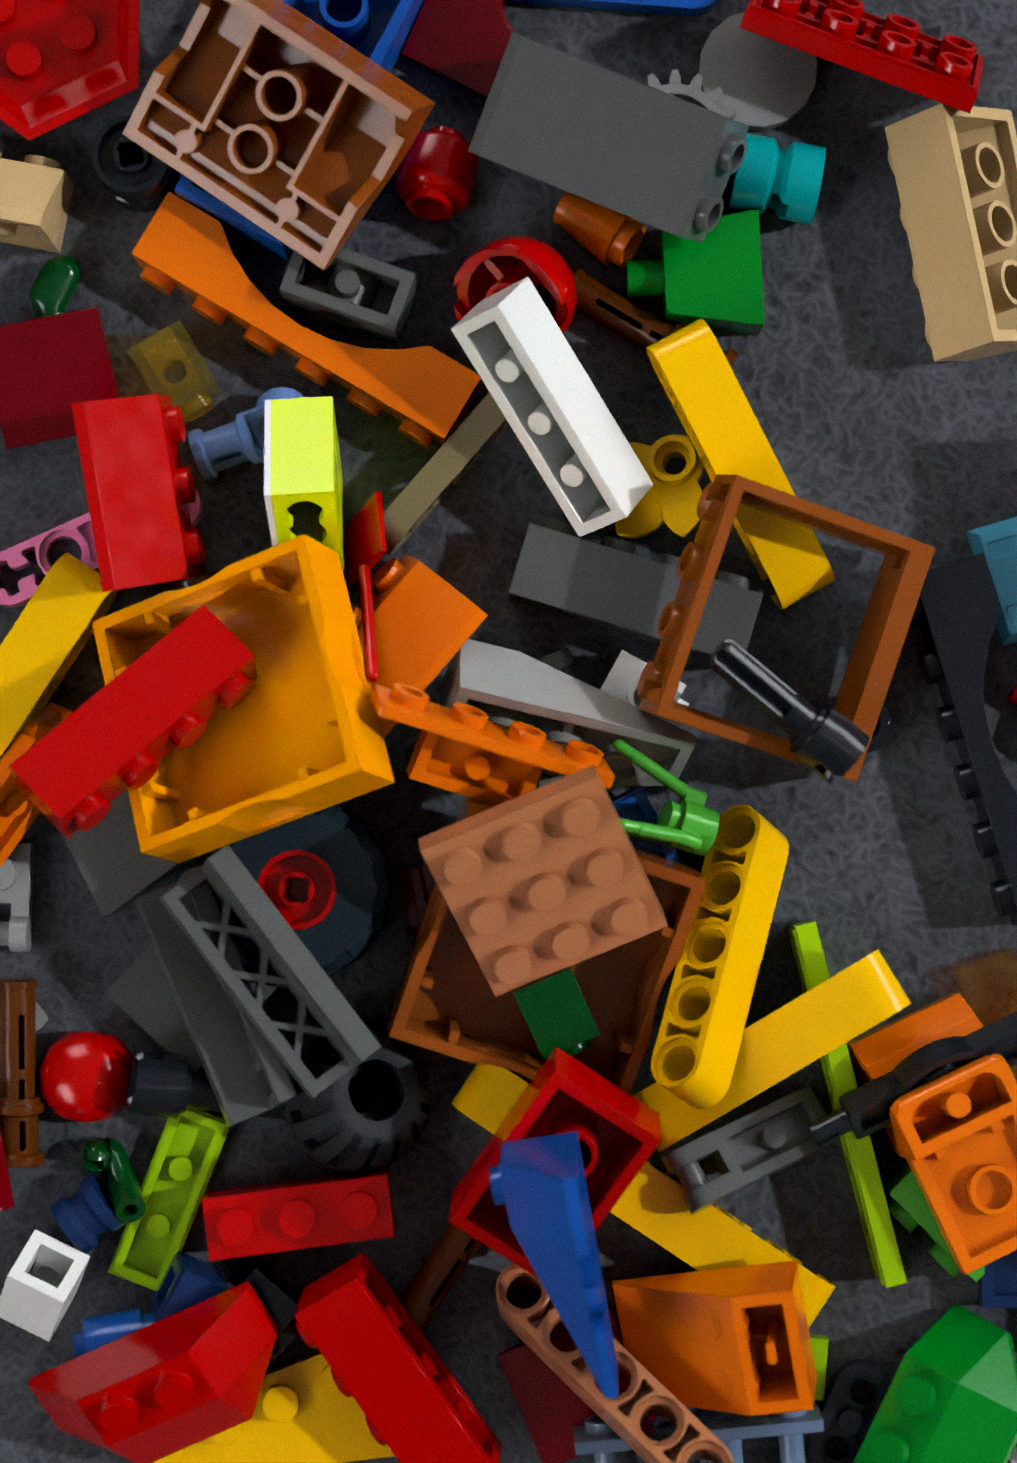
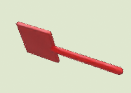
M375 491L343 532L347 590L354 591L359 585L367 680L371 683L378 681L379 667L370 570L387 552L382 492Z

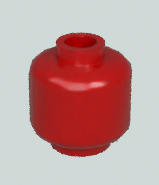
M435 126L426 131H419L408 153L398 167L395 180L397 194L405 202L407 209L419 218L430 221L446 220L451 215L466 209L472 198L479 168L478 155L468 151L470 143L463 139L462 134L457 130L447 126Z

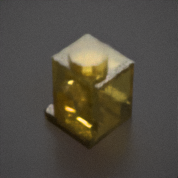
M180 320L127 350L152 394L169 395L172 406H180L185 423L201 417L215 406L212 398L222 391ZM175 364L184 365L187 373L181 382L170 383L166 380L165 374L168 368Z

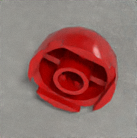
M503 236L476 250L467 258L456 273L453 284L454 287L458 283L456 291L458 302L453 305L456 319L459 322L481 300L528 276L564 334L574 318L577 304L573 273L564 257L549 244L528 236Z

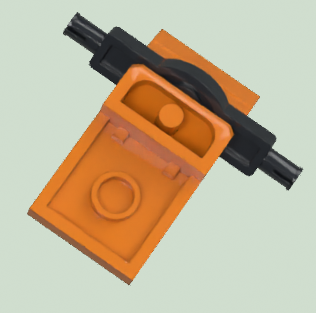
M951 993L848 1042L847 1047L850 1059L862 1086L843 1094L839 1098L840 1109L811 1123H807L808 1131L816 1146L820 1148L823 1144L852 1131L857 1139H862L883 1128L895 1155L907 1159L960 1273L967 1275L1016 1251L1017 1081L1010 1067L1017 1064V1012L984 1027L960 993Z

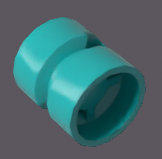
M747 133L745 137L747 140L746 155L739 169L733 174L727 210L737 212L759 210V216H761L768 208H772L778 219L811 225L820 193L826 147L793 141L786 149H781L776 138Z

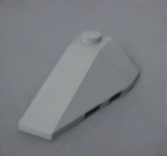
M468 639L452 657L442 680L437 704L452 708L454 702L474 706L485 712L489 716V721L510 727L512 721L530 724L542 730L547 735L546 739L566 746L571 739L588 743L603 752V758L615 775L612 786H664L617 752L612 746L615 739L623 740L676 778H679L696 746V735L650 713L639 710L637 707L520 651ZM543 768L539 778V787L566 777V775Z

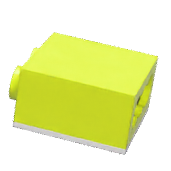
M333 396L265 400L264 499L272 547L305 534L338 552L342 570H344L343 479Z

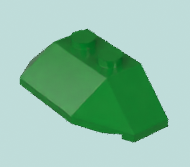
M954 1304L905 1353L853 1463H1007L1017 1443V1363L1013 1354L1015 1349L1011 1333L968 1309Z

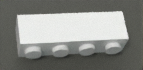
M527 276L481 300L451 330L579 537L626 518L654 484L530 278Z

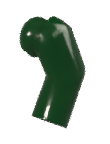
M106 1137L104 1141L90 1140L83 1150L85 1170L91 1174L103 1172L115 1216L119 1221L131 1223L139 1220L146 1211V1205L138 1179L123 1144L109 1137Z

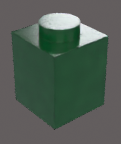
M570 967L512 990L543 1060L549 1057L555 1047L573 1057L591 1045L589 1039L600 1035Z

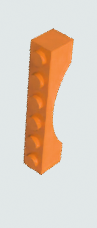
M171 192L167 193L131 252L137 264L143 268L139 277L146 283L167 295H171L174 288L186 293L195 299L191 308L219 326L223 325L226 318L246 329L242 338L258 350L270 356H274L277 349L289 354L298 360L294 369L301 375L323 387L326 386L329 379L350 391L346 397L348 402L373 417H377L381 410L402 421L397 430L423 447L429 448L433 440L441 445L448 440L459 426L482 387V379L479 374L430 345L406 349L363 348L331 340L299 325L273 306L248 279L233 254L221 222Z

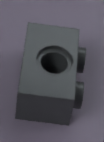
M341 248L330 266L325 270H322L296 251H293L279 291L286 306L398 345L417 294L418 286L416 273Z

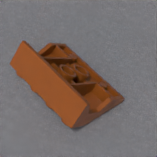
M200 0V4L179 45L153 71L122 134L322 270H325L330 266L405 158L435 102L283 0Z

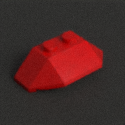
M247 1281L30 1378L29 1388L60 1431L133 1463H152L252 1419L277 1338L278 1326Z

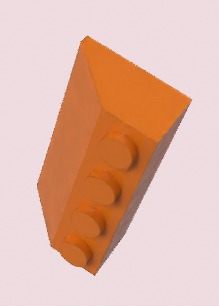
M406 553L399 560L392 558L387 561L371 581V586L374 588L372 597L379 667L378 681L370 682L372 691L375 685L393 689L395 683H401L424 692L488 616L476 604L425 564ZM354 604L351 607L365 659L361 605L358 607ZM378 715L385 738L398 722Z

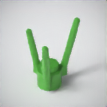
M615 739L612 746L617 752L681 797L677 803L671 800L665 803L656 825L621 818L620 820L628 837L661 843L701 857L706 855L715 841L720 823L718 811L704 806L707 792L686 785L640 751L634 749L621 739Z

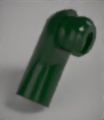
M63 255L53 256L42 266L29 292V299L36 317L66 311L65 307L81 279V268L73 258Z

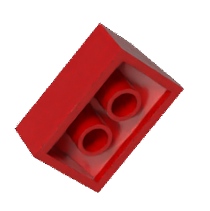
M163 394L71 403L102 591H114L199 577L198 564L205 563L206 552L200 528H192L188 504L195 503L196 490L190 467H182L178 443L185 442L186 429L180 406H172L171 397Z

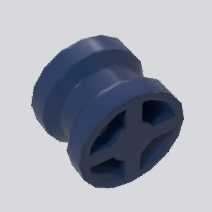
M90 1175L80 1182L79 1192L71 1198L61 1197L51 1204L53 1216L62 1231L85 1254L98 1246L99 1237L107 1230L117 1231L127 1224L117 1219L108 1189L94 1175Z

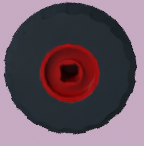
M334 805L229 844L230 848L328 976L343 971L358 961L372 947L381 933L388 916L391 902V876L381 845L373 833L356 816ZM209 885L221 913L222 900ZM230 912L228 925L241 927ZM230 936L240 961L257 971L260 950L249 938ZM268 962L266 975L279 977Z

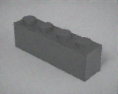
M544 518L542 526L529 523L508 591V598L660 644L661 637L657 634L658 622L666 604L670 601L674 602L681 578L677 576L680 557L661 553L657 562L635 555L637 546L630 542L610 536H602L601 542L598 544L578 538L571 524ZM718 571L716 579L713 581L690 654L709 659L717 646L727 638L733 639L747 651L764 595L750 590L753 581L733 573Z

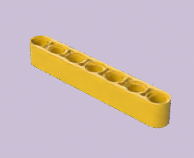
M476 1064L451 1104L474 1122L494 1134L531 1080L518 1072H511L507 1068ZM648 1159L610 1212L697 1271L797 1260L808 1327L810 1328L836 1286L820 1273L817 1275L812 1273L802 1265V1261L769 1239L764 1241L751 1231V1227L718 1205L716 1207L711 1205L691 1215L682 1199L687 1193L680 1180L670 1176L667 1171L664 1174L650 1164L651 1161Z

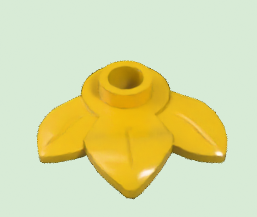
M680 434L667 435L658 439L652 446L629 442L654 485L626 518L615 522L618 536L621 538L645 537L657 531L665 523L676 535L682 538L686 537L701 520V518L697 517V507L702 494L699 481L705 470L689 437ZM678 457L686 461L685 468L678 474H669L665 471L666 463L672 458Z

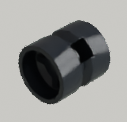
M122 115L108 121L98 131L92 144V163L97 176L109 196L119 206L133 212H151L159 208L168 192L175 194L174 189L180 180V173L123 135L122 133L131 115Z

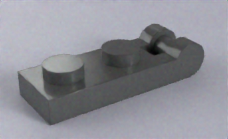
M808 1085L673 1150L661 1160L670 1176H678L687 1193L682 1199L690 1214L693 1215L831 1146L839 1140V1137L823 1144L820 1148L814 1143L808 1131L807 1123H811L826 1114L812 1088ZM708 1157H711L721 1175L708 1182L698 1163Z

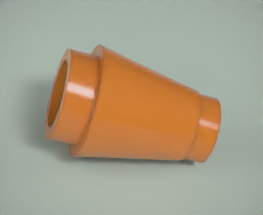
M569 192L562 197L553 215V222L561 226L566 233L605 266L613 263L620 268H624L626 260H632L646 232V226L636 221V219Z

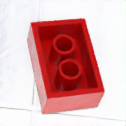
M555 1047L452 1192L448 1222L539 1279L510 1227L506 1204L495 1205L493 1200L490 1166L499 1165L501 1143L578 1131L594 1230L596 1232L661 1142L660 1113L566 1052Z

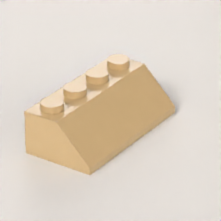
M940 103L884 127L889 147L888 162L895 175L901 203L900 219L907 232L913 260L912 276L920 293L926 321L925 337L932 349L934 361H968L1017 351V135L1011 110L973 106L969 114Z

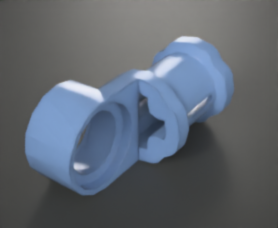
M271 388L260 396L255 408L236 414L234 422L206 432L199 428L189 431V445L194 461L203 478L208 481L218 479L220 471L247 461H251L254 464L264 462L265 400L290 399L304 396L293 388Z

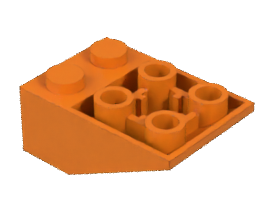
M797 1260L613 1280L612 1286L624 1348L684 1406L747 1416L814 1409L817 1372Z

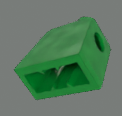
M747 210L721 216L717 226L713 231L707 233L703 243L681 238L662 230L659 241L660 259L626 260L627 297L662 296L663 318L675 326L680 321L684 324L686 322L691 324L701 318L712 331L743 335L760 334L764 325L759 210Z

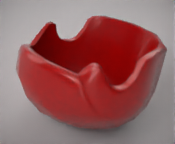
M97 1031L68 1033L47 1049L38 1069L40 1094L46 1106L52 1108L54 1114L66 1120L90 1123L110 1119L129 1106L126 1103L129 1073L134 1055L124 1042L113 1034Z

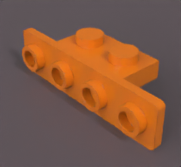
M395 683L393 689L375 685L370 696L378 715L422 729L406 769L409 779L495 806L535 790L543 768L568 776L595 765L607 789H611L615 779V775L603 758V752L583 741L571 739L566 746L546 739L547 735L542 730L524 722L512 721L510 727L489 721V716L485 712L465 703L454 702L452 708L430 702L429 695L406 684Z

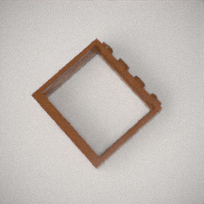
M716 474L714 483L711 482L705 487L699 499L697 517L701 518V522L694 543L689 542L685 546L678 562L677 576L681 578L674 602L670 601L666 604L658 622L657 634L661 637L655 659L645 665L638 682V695L642 697L638 709L807 766L790 752L791 744L789 740L674 701L739 504L742 503L884 555L834 707L869 736L866 749L857 762L844 776H837L857 782L936 548L745 477L731 474Z

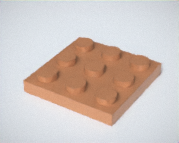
M595 765L418 838L420 852L495 997L668 926L664 911Z

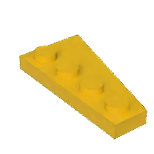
M319 1351L265 1373L252 1419L152 1463H345L392 1457L395 1455L388 1445H380L374 1439L366 1423V1414L353 1396L346 1397L338 1389L331 1374V1366Z

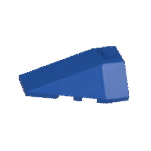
M578 1131L502 1142L499 1165L490 1166V1182L495 1205L506 1204L509 1224L605 1398L619 1397L618 1364Z

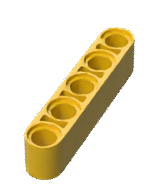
M700 318L646 348L650 363L712 483H714L716 474L739 475L796 496L716 337L703 319ZM739 504L733 525L762 581L769 579L776 594L771 597L780 610L789 607L835 581L833 569L813 529L745 504Z
M68 552L64 553L50 568L0 645V760L19 734L23 733V729L33 722L44 710L94 633L92 621L105 616L118 594V590L103 592L100 574Z
M745 804L734 805L720 815V823L715 841L705 855L701 874L707 882L675 968L651 1060L653 1078L678 1098L698 1109L710 1108L718 1104L726 1095L731 1084L789 855L787 838L752 806Z
M879 949L745 1028L731 1084L726 1095L718 1104L705 1109L692 1107L658 1082L633 1095V1097L660 1113L662 1140L656 1147L658 1153L910 1005L909 998Z

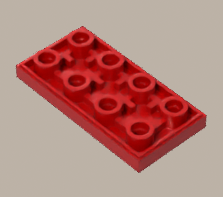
M859 0L749 1L739 28L970 114L979 92L985 60L983 55L976 53L978 48L972 42L955 35H944L942 40L921 33V26L908 17L899 14H888L886 19L863 11L865 5Z

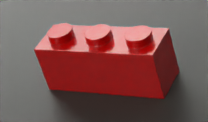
M390 1167L370 1172H345L209 1190L202 1198L209 1261L395 1237L397 1230Z

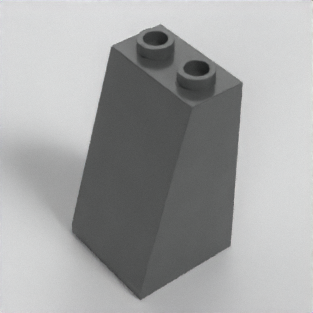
M512 32L468 151L678 237L703 243L707 233L713 231L721 218L724 201L721 197L730 174H734L739 169L747 151V140L745 137L750 126L562 50Z

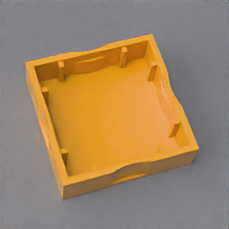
M302 534L227 565L220 572L199 584L184 589L162 592L92 621L105 685L203 604L254 655L257 679L254 681V688L247 698L232 709H227L224 706L207 720L206 730L193 744L185 749L176 747L158 762L160 764L159 769L146 784L136 790L127 788L141 853L181 863L224 847L227 844L235 843L395 783L379 716L370 697L372 688L367 680L366 663L339 554L311 537Z

